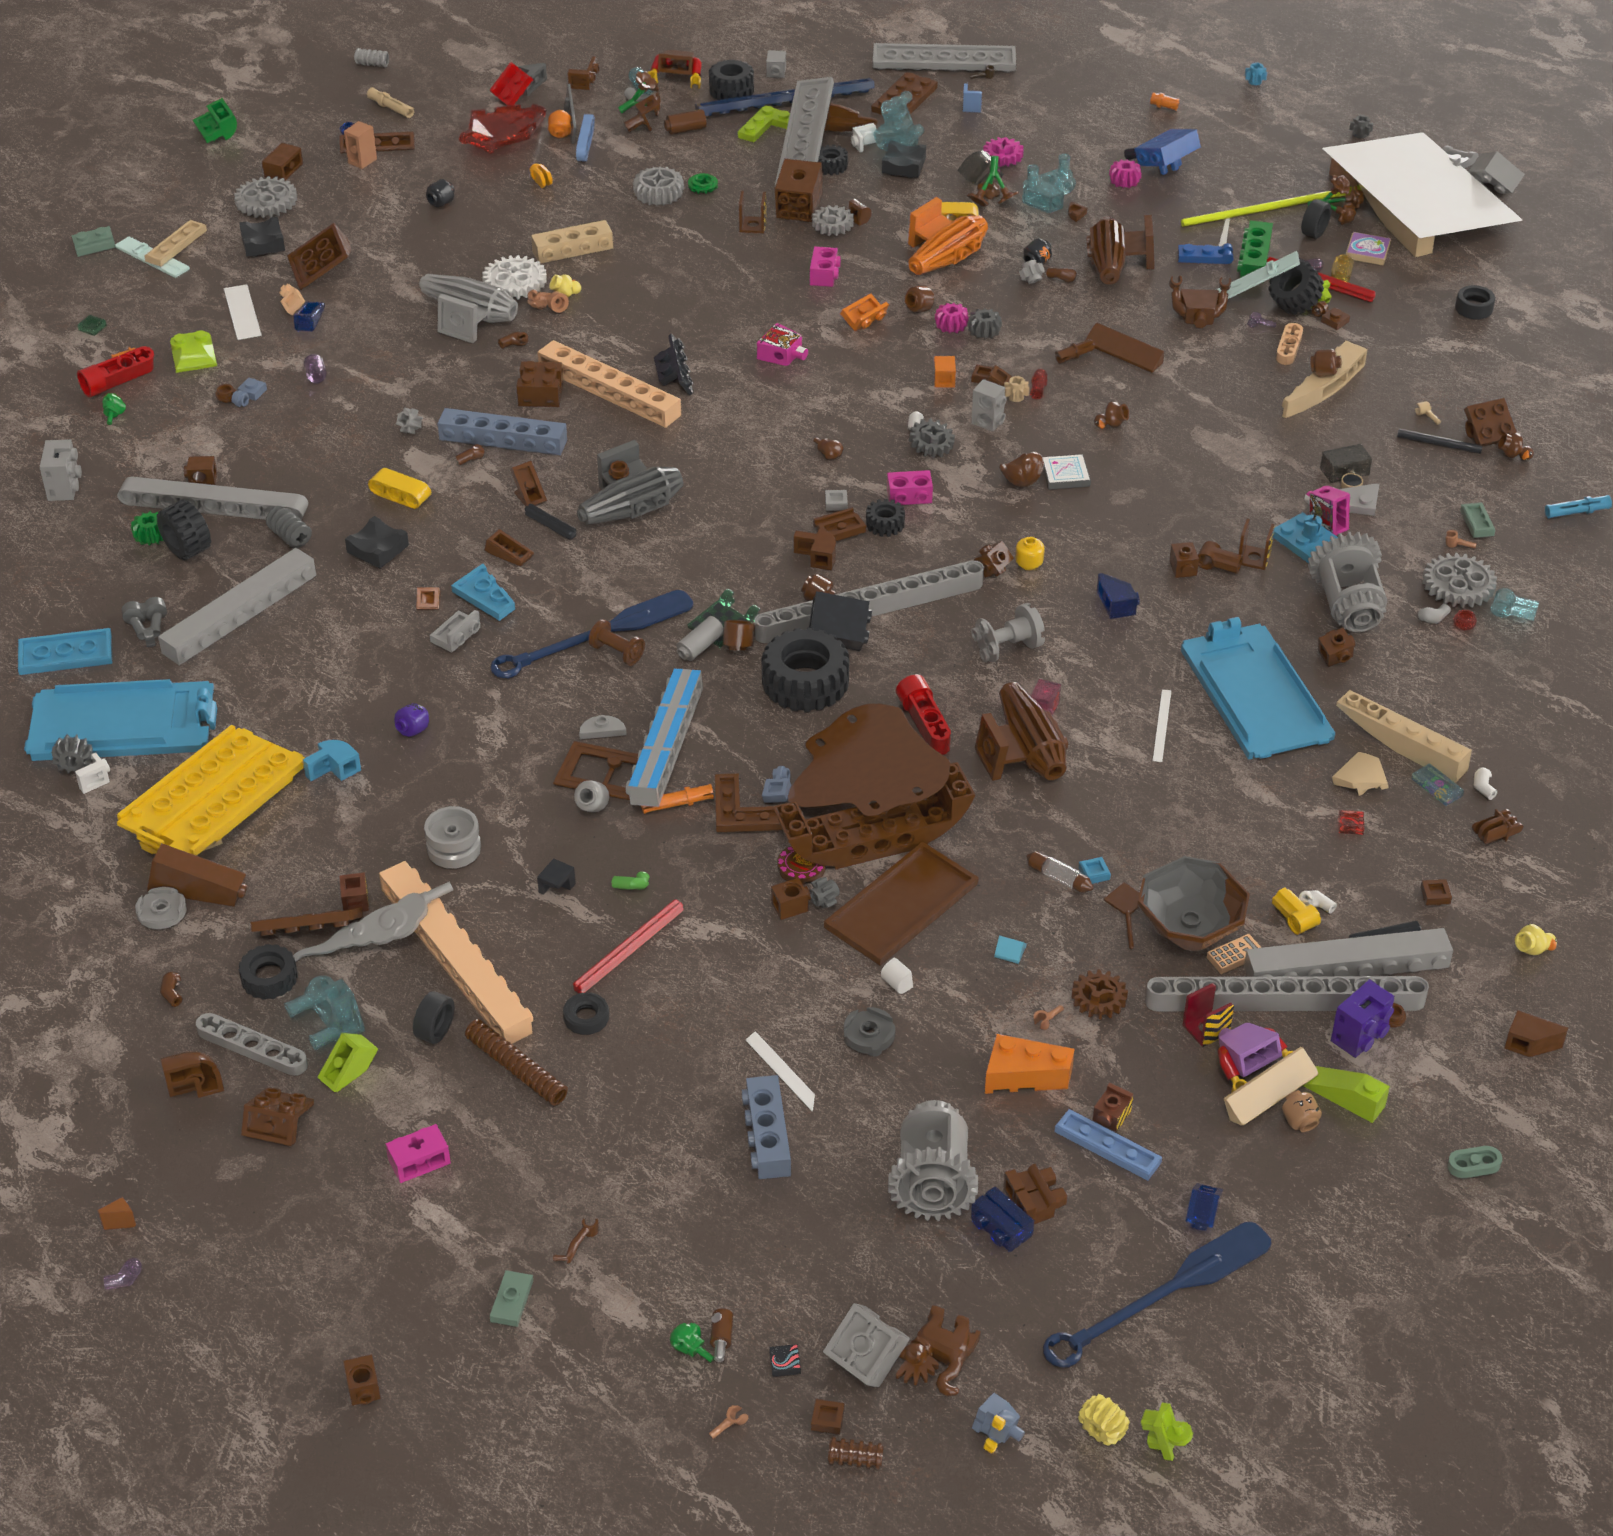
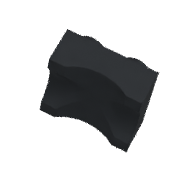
M890 140L886 155L882 159V173L892 176L900 175L908 178H919L926 159V145L905 146L897 141Z
M278 216L271 217L260 223L239 222L246 257L285 251Z
M375 516L369 519L365 527L358 533L345 538L347 553L378 568H382L409 546L406 531L391 528Z

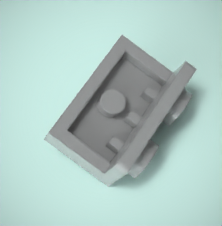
M458 610L430 635V642L452 653L479 630V612L474 610L467 615Z

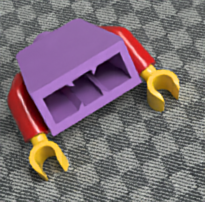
M1244 1023L1233 1030L1224 1028L1218 1036L1220 1045L1218 1058L1227 1079L1233 1083L1231 1093L1247 1083L1245 1080L1239 1079L1238 1076L1245 1077L1281 1056L1284 1058L1293 1052L1287 1051V1045L1275 1030L1262 1028L1251 1023Z

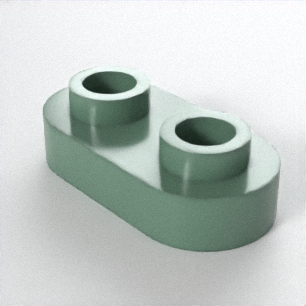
M1491 1146L1456 1150L1450 1154L1447 1167L1449 1172L1458 1178L1493 1174L1500 1169L1502 1154Z

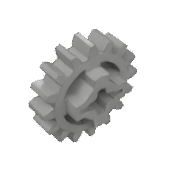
M830 205L825 208L820 207V210H815V214H812V227H815V231L821 230V234L828 233V236L832 233L836 236L840 233L845 234V230L850 231L851 227H853V214H851V210H845V207L838 208V205L834 207Z

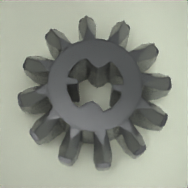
M985 308L983 310L976 309V312H971L968 320V330L971 332V335L984 339L988 337L992 339L994 336L999 335L1002 327L999 312H993V309L986 310Z
M67 734L64 739L58 738L51 752L53 764L58 765L59 770L66 769L67 774L84 768L92 762V745L87 744L86 738L79 739L78 735L71 738Z

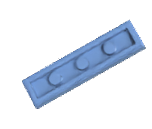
M1070 1109L1055 1126L1057 1134L1147 1181L1162 1162L1161 1156Z

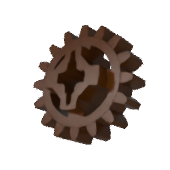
M1098 969L1097 973L1093 974L1088 970L1086 977L1080 974L1078 981L1073 982L1071 999H1074L1073 1005L1074 1007L1080 1006V1013L1089 1012V1018L1094 1014L1098 1016V1019H1102L1105 1014L1107 1017L1112 1018L1113 1012L1120 1014L1121 1008L1126 1007L1128 990L1125 989L1126 983L1119 982V975L1111 977V971L1102 974L1101 970Z

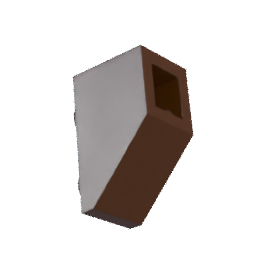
M1517 1010L1508 1032L1504 1049L1527 1057L1563 1048L1569 1028Z

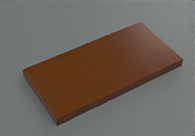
M922 841L824 921V928L881 966L976 887L979 877Z

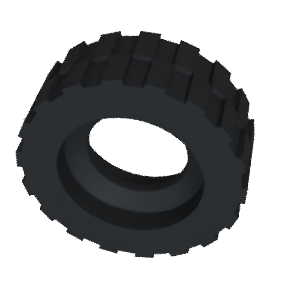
M265 944L264 946H257L255 949L249 950L242 957V961L239 962L242 987L248 995H252L254 998H261L262 1000L275 999L278 996L285 995L297 982L298 973L295 958H293L291 951L289 952L287 948L280 947V945ZM276 965L281 968V972L271 978H258L256 976V971L264 966Z

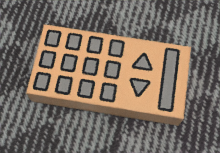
M1247 934L1207 952V959L1220 974L1244 965L1246 949L1262 947L1250 934Z

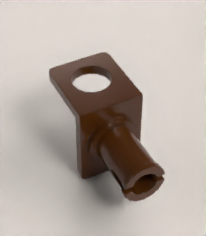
M654 95L635 104L638 110L637 115L624 122L629 133L642 124L646 125L649 131H652L645 114L660 106ZM653 102L651 106L644 107L646 103Z

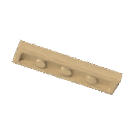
M189 220L144 255L145 262L162 267L207 231L206 225Z

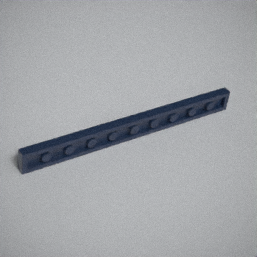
M864 78L834 83L831 97H835V94L839 93L841 95H850L853 91H859L860 93L869 92V89L875 88L874 80ZM795 89L696 103L695 108L696 110L703 109L705 116H711L712 112L725 114L729 113L732 109L745 111L748 109L747 107L752 106L754 108H762L766 104L778 106L786 101L793 103Z

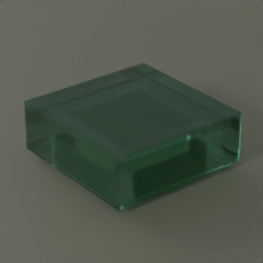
M89 315L77 326L78 331L95 336L107 324L106 320Z

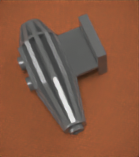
M632 440L597 454L598 483L602 490L578 506L577 516L580 522H584L586 525L629 517L633 519L668 505L669 500L683 487L682 475L676 467L652 466L647 468L639 459V444ZM615 461H624L629 467V476L619 480L613 479L608 473L610 465Z

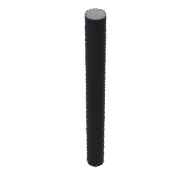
M1399 429L1397 435L1399 438L1481 454L1483 448L1482 445Z

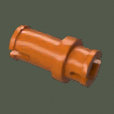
M1153 92L1150 104L1157 105L1158 108L1165 107L1177 111L1180 99L1164 96V93L1156 94Z

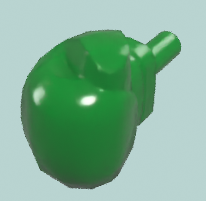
M107 393L102 401L103 413L108 417L107 424L112 425L113 418L125 411L126 404L120 396L114 393Z
M681 1323L672 1330L670 1343L676 1350L691 1357L698 1353L710 1363L714 1360V1356L702 1348L704 1340L700 1338L701 1329L699 1325L695 1323Z

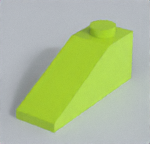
M1316 1066L1318 1075L1302 1085L1371 1123L1375 1121L1385 1108L1390 1088L1389 1085L1365 1073Z

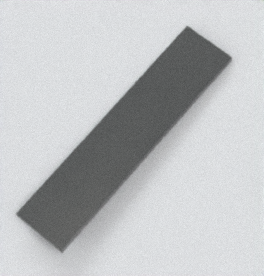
M568 84L564 111L571 116L570 138L571 144H574L576 121L571 86Z

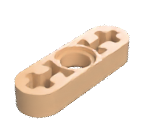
M1289 323L1285 326L1277 349L1276 361L1278 363L1289 365L1294 362L1303 334V327L1300 324Z

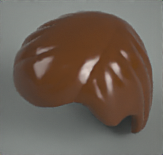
M1038 452L1024 453L1010 463L1000 464L999 468L1010 483L1020 487H1027L1034 484L1041 476L1044 460Z

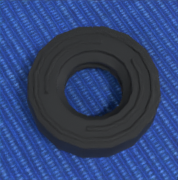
M591 992L579 993L566 1001L563 1007V1020L567 1028L573 1033L591 1035L599 1032L606 1026L609 1021V1007L605 999L598 994ZM583 1008H591L596 1012L595 1016L589 1019H581L577 1017L576 1013Z

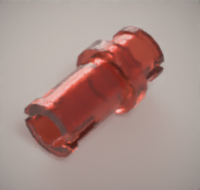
M1043 369L1036 370L1031 379L1032 388L1030 396L1032 395L1034 399L1043 397L1044 387L1048 383V374Z

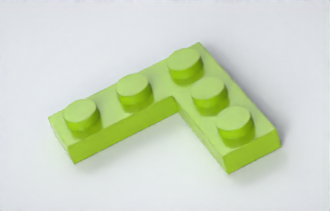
M763 106L738 131V138L755 142L771 125L787 129L790 113L771 106Z

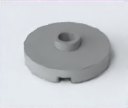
M159 887L149 890V894L138 898L135 905L137 919L142 925L152 929H164L177 924L184 918L187 911L183 894L181 895L178 893V890L170 887Z

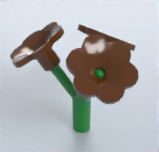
M637 72L635 80L639 84L638 90L630 100L618 107L621 113L639 103L636 100L649 89L656 91L655 97L659 103L661 102L658 84L649 73ZM648 102L645 104V106L649 107L653 104V102ZM660 106L654 109L656 116H659Z
M991 156L990 174L984 183L978 184L977 189L979 191L977 194H967V197L973 202L984 207L988 206L989 203L983 197L991 200L994 197H998L1001 191L1003 197L998 201V204L1019 193V191L1010 192L1008 187L1004 186L998 174L999 156ZM994 176L996 177V179H997V181H998V183H999V185H1000V187H1001V190H1000V191H999V186H998L997 184H994V181H993Z

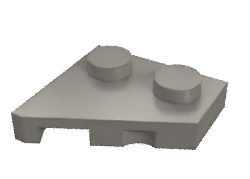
M1379 484L1339 489L1350 494V513L1375 515Z

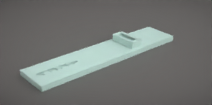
M127 237L115 244L117 249L145 262L144 255L153 249L148 244L141 243L131 237ZM173 258L162 267L145 262L175 278L190 269L189 266Z
M1295 251L1275 262L1273 260L1266 263V266L1231 282V288L1227 291L1229 294L1228 299L1300 265L1298 252Z

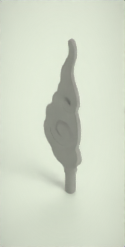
M449 881L428 892L408 894L397 903L382 907L370 913L359 922L343 927L326 942L298 951L293 955V958H295L296 962L305 956L328 954L340 948L365 946L370 943L382 945L394 939L405 938L416 930L420 921L427 915V905L432 900L454 891Z

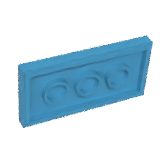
M111 628L18 639L19 675L112 664Z

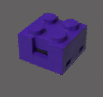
M1369 979L1337 1007L1331 1042L1354 1058L1363 1051H1369L1374 1044V1039L1383 1038L1390 1029L1389 1020L1394 1012L1393 1002L1395 996Z

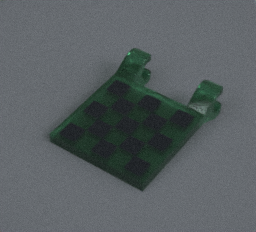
M726 589L715 603L687 624L689 629L694 630L709 616L718 619L723 628L724 621L726 620L755 622V617L761 609L756 605H752L746 614L742 615L730 607L735 603V598L732 597L734 592ZM723 635L713 642L719 648L724 645Z

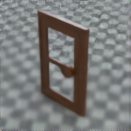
M574 741L553 785L576 789L582 782L589 781L571 776L581 755L586 754L607 759L610 769L602 784L606 786L609 796L630 800V796L626 794V787L608 783L615 768L621 766L622 762L637 765L638 754Z

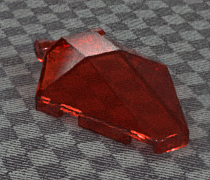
M518 104L495 107L494 112L485 113V109L471 110L469 130L460 134L459 141L463 144L474 145L491 154L494 150L528 140L546 116V108L537 104H532L528 108H521V105Z

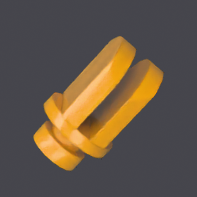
M533 164L530 167L531 177L541 188H544L546 185H552L551 173L544 165Z

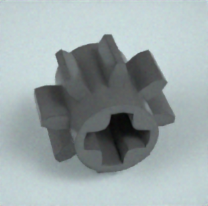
M1358 115L1356 118H1353V122H1350L1349 130L1353 131L1352 134L1356 138H1365L1373 131L1374 123H1370L1371 119L1368 116Z
M826 877L811 882L813 888L809 891L811 901L815 906L821 905L824 909L837 903L835 897L840 895V891L834 880H827Z

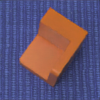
M935 356L934 386L955 387V356Z

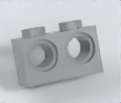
M984 379L973 390L971 424L990 431H994L999 425L1003 424L1005 420L1004 405L1006 403L1005 387Z

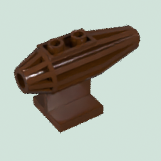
M1144 215L1145 231L1125 232L1124 227L1110 216L1102 217L1093 227H1090V235H1086L1087 257H1091V264L1095 266L1103 283L1111 285L1119 280L1126 256L1146 254L1147 270L1155 269L1152 215Z
M1006 683L1001 688L999 696L1007 725L998 726L991 713L982 714L975 743V750L992 781L999 780L1002 777L1004 764L1025 761L1030 769L1047 780L1060 778L1064 775L1067 768L1066 750L1068 749V740L1060 731L1058 722L1019 683Z

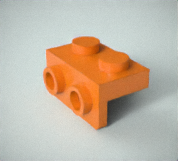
M870 293L842 309L840 315L854 331H857L860 328H867L874 320H881L887 314L886 310L889 304L887 302L880 304Z

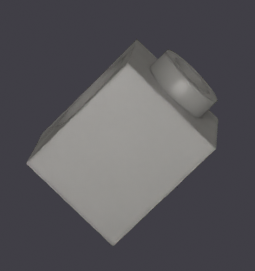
M768 50L766 61L767 77L784 78L786 51Z

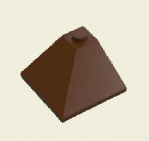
M333 223L287 255L298 287L302 290L348 258L351 246L348 238Z

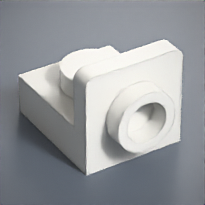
M874 123L853 128L851 142L853 147H856L859 152L864 151V145L876 143V126Z
M97 753L91 754L93 764L75 771L79 789L83 794L110 782L107 773L110 772V767L107 761L100 759Z

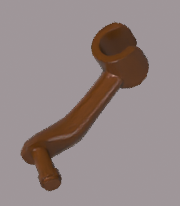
M585 1218L582 1219V1228L571 1241L567 1255H553V1261H567V1264L571 1263L585 1236L594 1237L598 1234V1219H595V1223L591 1226L586 1225Z

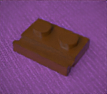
M853 507L813 519V526L817 527V531L820 528L830 532L836 541L866 532V524L854 512Z

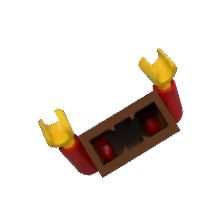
M676 50L661 52L655 57L651 71L647 72L657 83V73L659 72L692 75L690 78V88H692L693 84H697L698 89L701 88L702 63L699 58L694 57L693 52Z

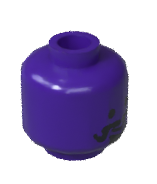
M408 704L395 713V727L404 736H415L428 727L429 713L420 704Z

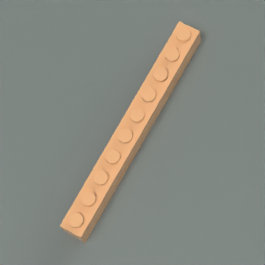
M406 861L379 873L381 889L392 904L397 903L408 894H420L431 890L427 883L421 881L418 871L415 868H411ZM440 898L432 900L427 905V915L420 921L415 933L490 1028L494 1029L495 1032L499 1033L500 1036L504 1037L511 1044L532 1034L531 1022L534 1019L530 1010L520 1004L517 994L507 988L505 979L501 975L498 976L492 963L482 957L477 944L473 945L470 942L465 929L458 927L452 913L448 914L445 911Z

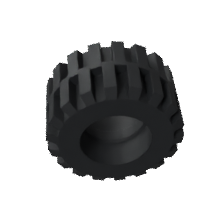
M724 60L713 64L709 69L710 95L717 100L753 95L754 69L748 63L740 60Z
M1303 259L1299 260L1300 265L1269 280L1271 284L1268 286L1270 296L1282 310L1288 314L1291 312L1292 315H1296L1298 312L1302 314L1305 310L1309 311L1312 309L1311 306L1318 303L1317 300L1321 299V292L1324 291L1322 277L1308 261L1305 262Z
M182 499L158 512L157 525L161 537L167 547L179 559L188 560L211 546V536L207 523L198 509L189 501Z

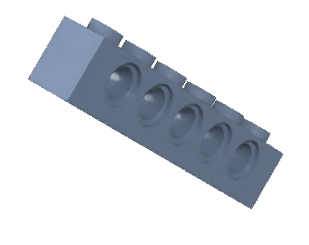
M448 408L444 409L438 421L439 440L553 455H561L567 442L566 423Z

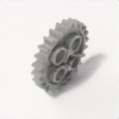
M270 176L266 179L262 177L259 180L252 179L253 182L246 181V185H240V189H236L237 193H234L235 204L238 210H241L242 214L247 213V216L254 214V218L259 215L262 218L266 215H269L271 218L272 214L279 216V212L286 213V209H292V206L296 205L295 201H297V192L294 184H290V181L285 182L284 178L280 180L277 177L270 179Z
M1446 553V558L1439 555L1438 560L1432 559L1431 563H1427L1423 574V584H1425V590H1430L1429 595H1436L1435 600L1444 599L1443 604L1452 602V606L1455 607L1458 603L1464 608L1465 604L1473 607L1474 603L1482 605V600L1488 602L1489 597H1493L1497 577L1494 576L1495 571L1490 570V565L1483 566L1484 561H1475V556L1469 559L1467 554L1460 557L1458 553H1455V556L1452 557L1449 553Z

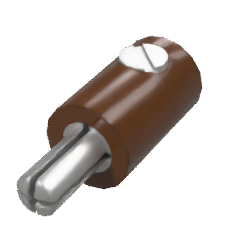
M723 1308L716 1309L712 1313L710 1345L715 1348L714 1360L717 1362L724 1361L725 1349L731 1346L733 1313Z

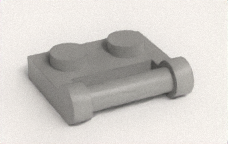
M1444 146L1443 148L1450 156V160L1454 162L1452 164L1456 167L1460 165L1463 168L1471 166L1478 158V153L1471 151L1468 153L1453 149L1451 146Z

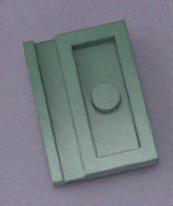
M110 226L99 227L95 230L72 235L78 257L116 248Z

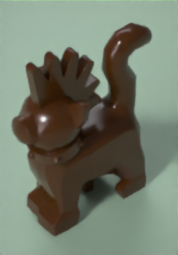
M932 1305L928 1315V1323L919 1330L917 1337L911 1340V1344L905 1346L899 1355V1358L905 1362L896 1372L895 1378L899 1379L904 1375V1383H907L913 1376L914 1385H917L921 1376L923 1381L927 1383V1373L934 1376L935 1369H939V1363L935 1360L937 1359L948 1365L947 1369L938 1376L937 1388L941 1394L947 1397L956 1396L959 1393V1389L949 1385L948 1382L958 1376L962 1369V1364L977 1346L981 1331L976 1330V1332L971 1333L969 1318L958 1315L955 1320L953 1332L942 1328L945 1309Z

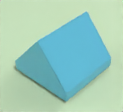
M999 936L994 957L1019 964L1027 944Z

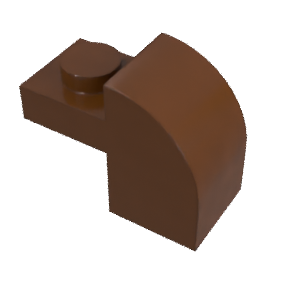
M820 528L817 534L795 531L794 553L810 555L812 568L832 571L836 561L835 537L830 532Z

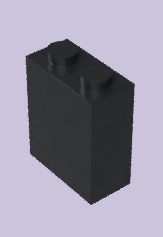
M816 591L812 601L809 628H813L815 631L823 630L828 635L832 634L837 638V641L840 640L845 645L846 649L860 651L863 644H867L869 639V631L866 630L867 623L870 624L872 610H869L870 601Z

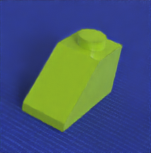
M341 1033L317 1078L331 1090L338 1092L367 1071L378 1048L362 1035Z

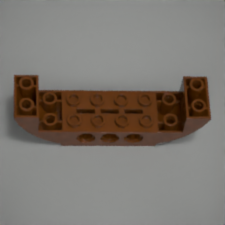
M955 762L950 764L949 778L937 793L919 802L900 805L875 816L863 815L857 807L805 819L797 801L773 806V809L788 842L797 854L812 863L834 866L836 870L909 852L922 841L926 844L930 843L951 829L963 817L974 800L975 793L959 763ZM923 791L916 792L915 794L917 796L922 795ZM877 802L869 804L873 809L880 807Z

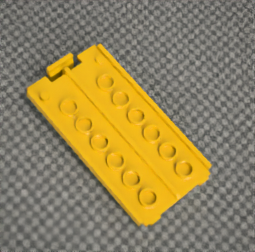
M230 725L117 814V826L136 834L137 839L140 840L139 843L142 850L148 853L156 854L161 843L197 856L214 841L218 842L289 784L293 780V776L304 768L303 759L305 757L296 751L291 752L260 738L245 728H237L235 730V726Z

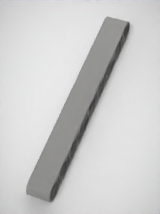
M127 477L117 494L118 499L126 505L165 509L183 499L193 504L200 513L266 520L269 511L276 506L290 509L292 513L302 520L308 507V500L300 494L140 477Z

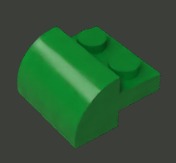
M223 98L207 105L206 107L209 112L193 119L196 128L206 143L215 141L222 135L227 141L234 135L237 128L235 115Z

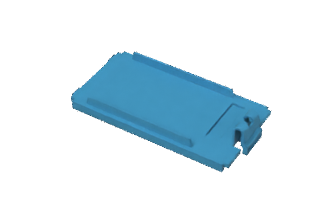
M1234 617L1224 622L1210 623L1206 637L1201 636L1184 640L1181 644L1183 656L1248 760L1253 759V756L1254 758L1262 759L1271 757V754L1314 744L1322 745L1334 740L1335 731L1266 626H1261L1259 623L1241 628L1240 618Z
M170 679L55 685V689L41 690V693H36L35 697H33V712L29 736L25 742L24 750L27 754H30L32 761L52 760L51 752L54 744H56L58 738L64 739L68 734L71 738L78 735L79 739L86 738L87 744L92 745V752L97 753L99 757L197 752L208 743L209 726H200L201 721H206L210 725V730L215 729L217 705L213 701L214 684L209 683V681L172 683Z

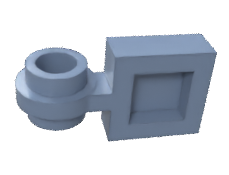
M248 378L237 388L238 391L233 393L232 402L235 406L241 407L246 406L249 399L256 401L267 390L266 383Z
M778 766L776 769H773V779H766L762 798L764 803L787 802L788 793L791 788L789 768Z

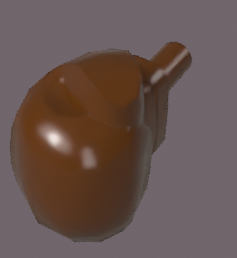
M817 437L814 438L813 441L818 444V451L824 454L827 460L841 456L843 446L839 441L827 438L822 440Z

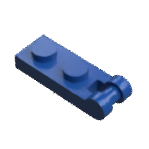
M1229 243L1222 246L1178 245V262L1230 264L1234 260L1233 246Z

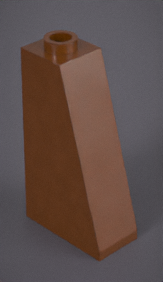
M161 843L152 860L147 892L153 888L170 887L178 890V893L183 894L185 899L235 907L238 898H244L248 885L244 884L246 873Z

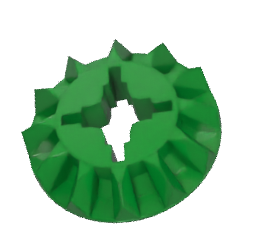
M706 173L696 174L688 180V188L698 194L713 192L718 186L717 178Z

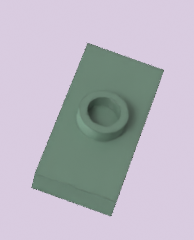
M1483 503L1461 504L1460 511L1473 538L1495 535V528Z
M505 1271L490 1314V1322L518 1327L533 1284V1275Z

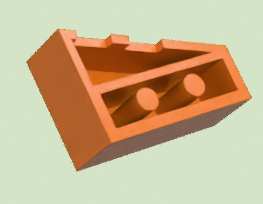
M997 1034L986 1072L985 1094L993 1093V1090L1009 1089L1010 1092H1018V1088H1034L1035 1091L1068 1089L1073 1070L1075 1049Z

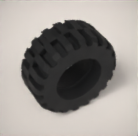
M797 628L792 632H783L780 637L777 635L764 648L761 657L763 689L773 702H778L779 706L785 709L789 707L791 711L797 712L798 710L811 712L814 709L819 711L823 710L825 706L830 707L834 705L847 691L849 685V653L845 645L840 640L837 641L834 635H828L820 629L815 631L813 628H807V630ZM799 668H812V669H816V670H814V671H809V672H802V671H796L795 669H799Z

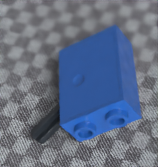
M1170 129L1138 147L1125 149L1124 156L1126 160L1137 158L1140 166H1159L1161 174L1168 173L1167 165L1169 164L1171 169L1176 171L1182 165L1181 158L1201 147L1197 129Z

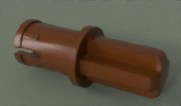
M1091 339L1078 344L1072 343L1065 349L1055 351V358L1059 364L1073 358L1078 359L1080 355L1093 351L1095 345Z

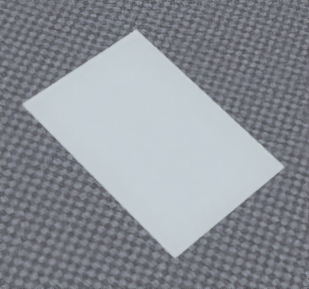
M1424 133L1322 148L1419 238L1522 221L1517 214L1461 165L1457 167L1452 163L1454 162L1450 160V156Z

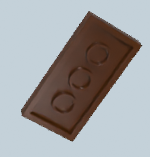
M906 72L871 105V112L904 121L938 88V81Z

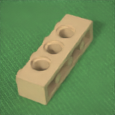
M606 220L531 235L532 251L540 263L613 249V235Z

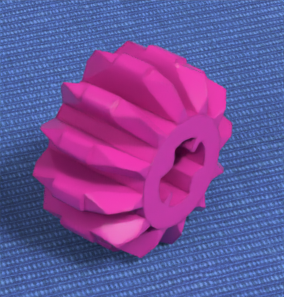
M1121 159L1119 162L1115 161L1109 170L1111 183L1115 184L1116 187L1121 186L1123 188L1137 186L1141 179L1140 165L1135 164V161H1128V159L1126 161Z
M955 303L939 305V309L935 313L936 326L942 332L947 331L949 334L951 332L958 334V331H964L969 320L967 308L962 307V304L956 305Z

